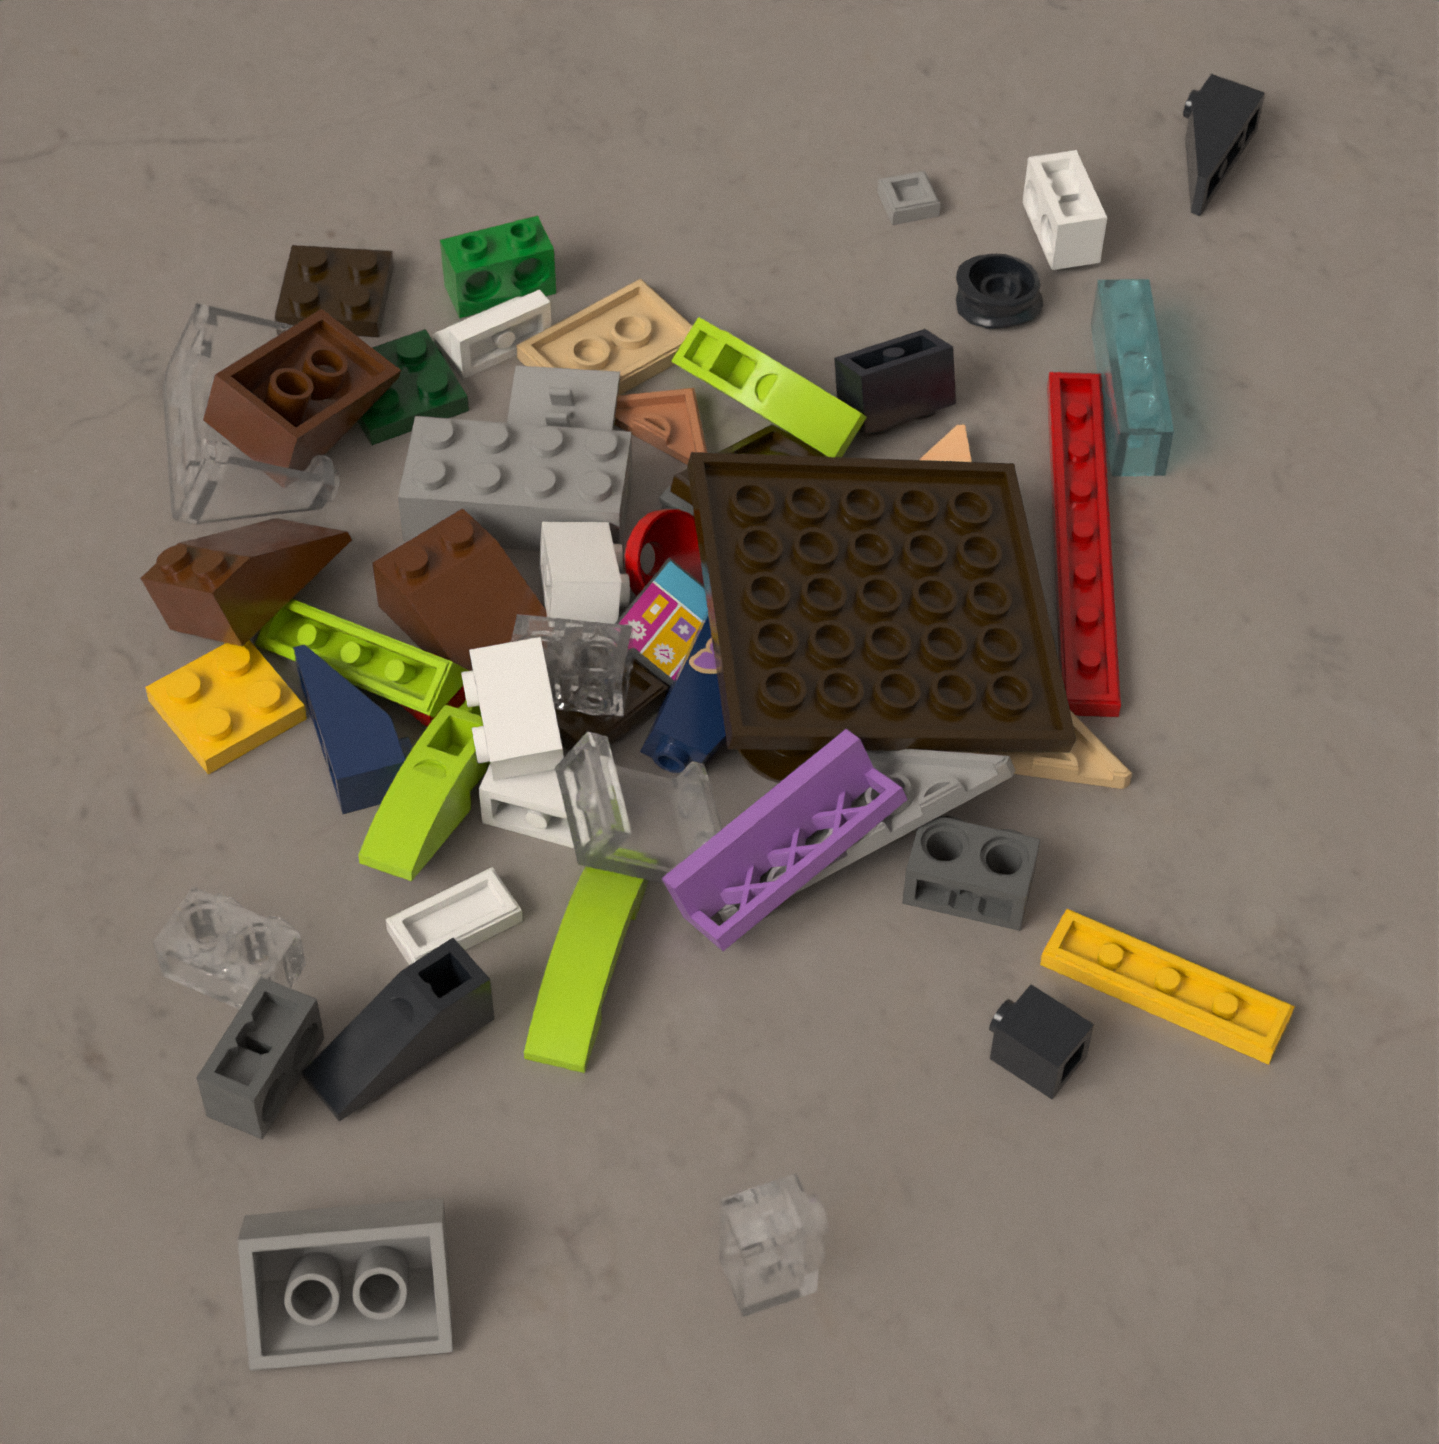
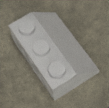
M444 1198L244 1216L238 1237V1251L250 1371L453 1352L450 1270Z

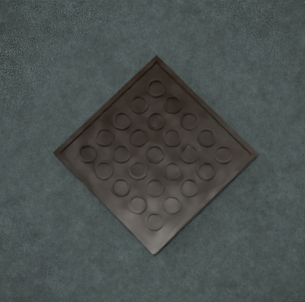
M691 452L687 471L728 749L821 750L847 729L860 738L866 751L919 749L956 752L1070 753L1076 742V735L1014 463Z

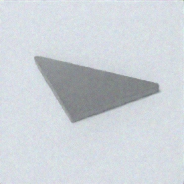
M919 749L866 751L873 767L901 786L908 800L794 894L1010 779L1015 772L1010 756ZM871 787L851 802V808L867 806L880 793ZM833 828L817 830L806 839L805 845L822 843L832 834ZM787 865L772 867L760 877L759 883L775 881L786 872ZM741 903L725 905L719 910L718 913L723 922L739 911Z

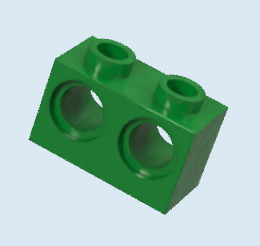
M538 215L440 240L444 286L459 319L479 314L518 296L524 297L537 290H540L545 296L557 294L554 247Z

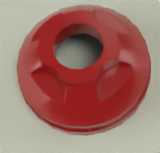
M681 509L656 510L640 519L632 530L625 548L623 567L625 573L629 576L630 587L636 597L669 557L704 585L695 519L689 512ZM647 543L653 547L655 553V562L648 574L642 570L640 563L642 549Z

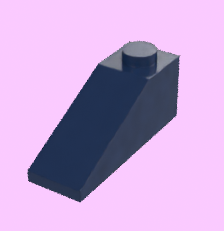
M305 644L293 647L299 683L342 815L380 805L399 769L412 750L409 737L398 739L391 716Z

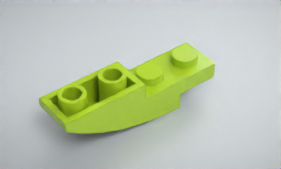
M700 317L695 321L671 361L827 457H842L867 418L799 374Z
M466 700L459 709L445 705L432 720L412 748L384 796L358 854L360 864L413 881L471 810L470 791L484 776L490 765V761L478 763L472 728L483 726L480 706L468 707Z

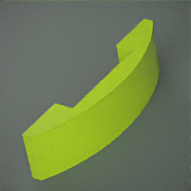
M593 853L572 893L551 950L527 1036L524 1059L585 1073L602 1022L601 1007L630 921L637 918L652 873V865Z

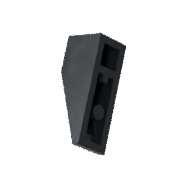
M1210 74L1199 91L1193 89L1188 96L1183 117L1189 119L1185 146L1192 214L1201 216L1257 132L1265 92Z

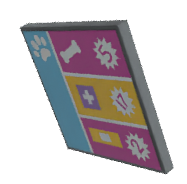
M669 557L606 635L671 687L707 611L704 585Z

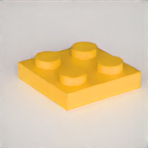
M250 640L243 646L225 643L145 687L148 701L207 774L216 771L307 719L305 705Z

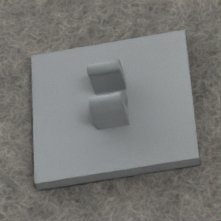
M515 366L507 423L613 430L621 374L618 371Z

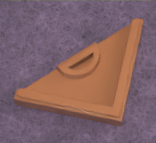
M695 388L618 395L614 425L631 432L632 435L686 465L688 464L691 452L707 453Z

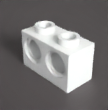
M1077 150L1028 157L1023 205L1051 270L1100 263L1107 216Z

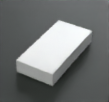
M491 867L385 920L389 935L407 963L411 965L451 938H454L464 950H467L523 922L522 909L494 868Z

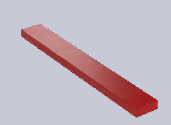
M1049 372L1047 398L1060 669L1069 709L1075 716L1119 717L1121 697L1102 378L1099 373Z

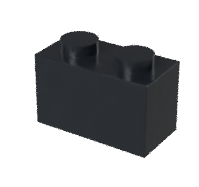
M927 329L834 358L837 398L867 417L859 429L864 434L883 433L888 431L892 425L910 419L928 418L933 416L937 410L956 404L954 348Z

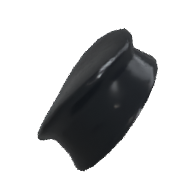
M992 253L974 256L964 261L958 267L956 274L958 285L956 296L957 311L970 324L983 328H1005L1028 322L1041 313L1044 304L1042 294L1039 291L1041 284L1038 273L1029 263L1008 254Z

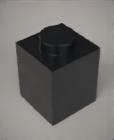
M1030 984L1016 1002L1007 999L995 1013L989 1026V1030L994 1033L990 1060L1045 1096L1053 1099L1086 1059L1094 1024Z

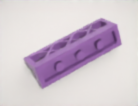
M845 729L661 879L682 916L724 951L908 799L901 786L873 767L860 738ZM871 787L880 793L867 806L851 808V802ZM833 828L832 834L822 843L805 845L806 839L817 830ZM787 865L786 872L775 881L759 883L760 877L772 867ZM741 903L739 911L722 925L718 926L710 919L725 905Z

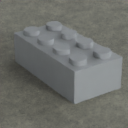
M415 416L398 494L403 541L411 540L463 508L505 549L540 551L542 522H609L613 544L622 545L632 483V433L629 431Z

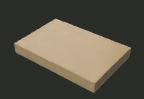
M640 278L516 345L517 358L525 366L618 371L621 374L618 395H621L675 365L671 361L691 330L692 325Z

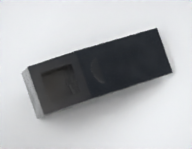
M451 938L401 970L302 1071L303 1078L340 1122L494 1020L490 978L454 938Z

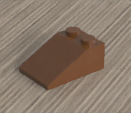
M320 309L216 373L203 421L282 484H285L318 462L399 378L401 370L327 312Z
M463 508L372 563L378 607L422 650L452 661L469 671L473 670L469 651L471 649L541 637L544 657H546L567 641L560 630H549L545 608L503 548Z
M273 518L177 543L164 550L157 557L156 564L140 579L170 630L243 646L352 541V538L348 531Z

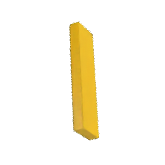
M1067 908L1042 952L1040 965L1268 1065L1274 1056L1295 1006Z

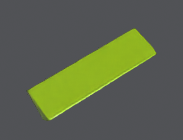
M291 599L262 627L254 644L295 662L293 647L305 644L352 685L433 718L463 686L461 672L469 671L452 661L294 599Z

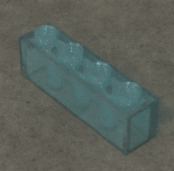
M1097 280L1090 325L1097 373L1101 374L1104 424L1112 476H1165L1174 428L1150 280Z

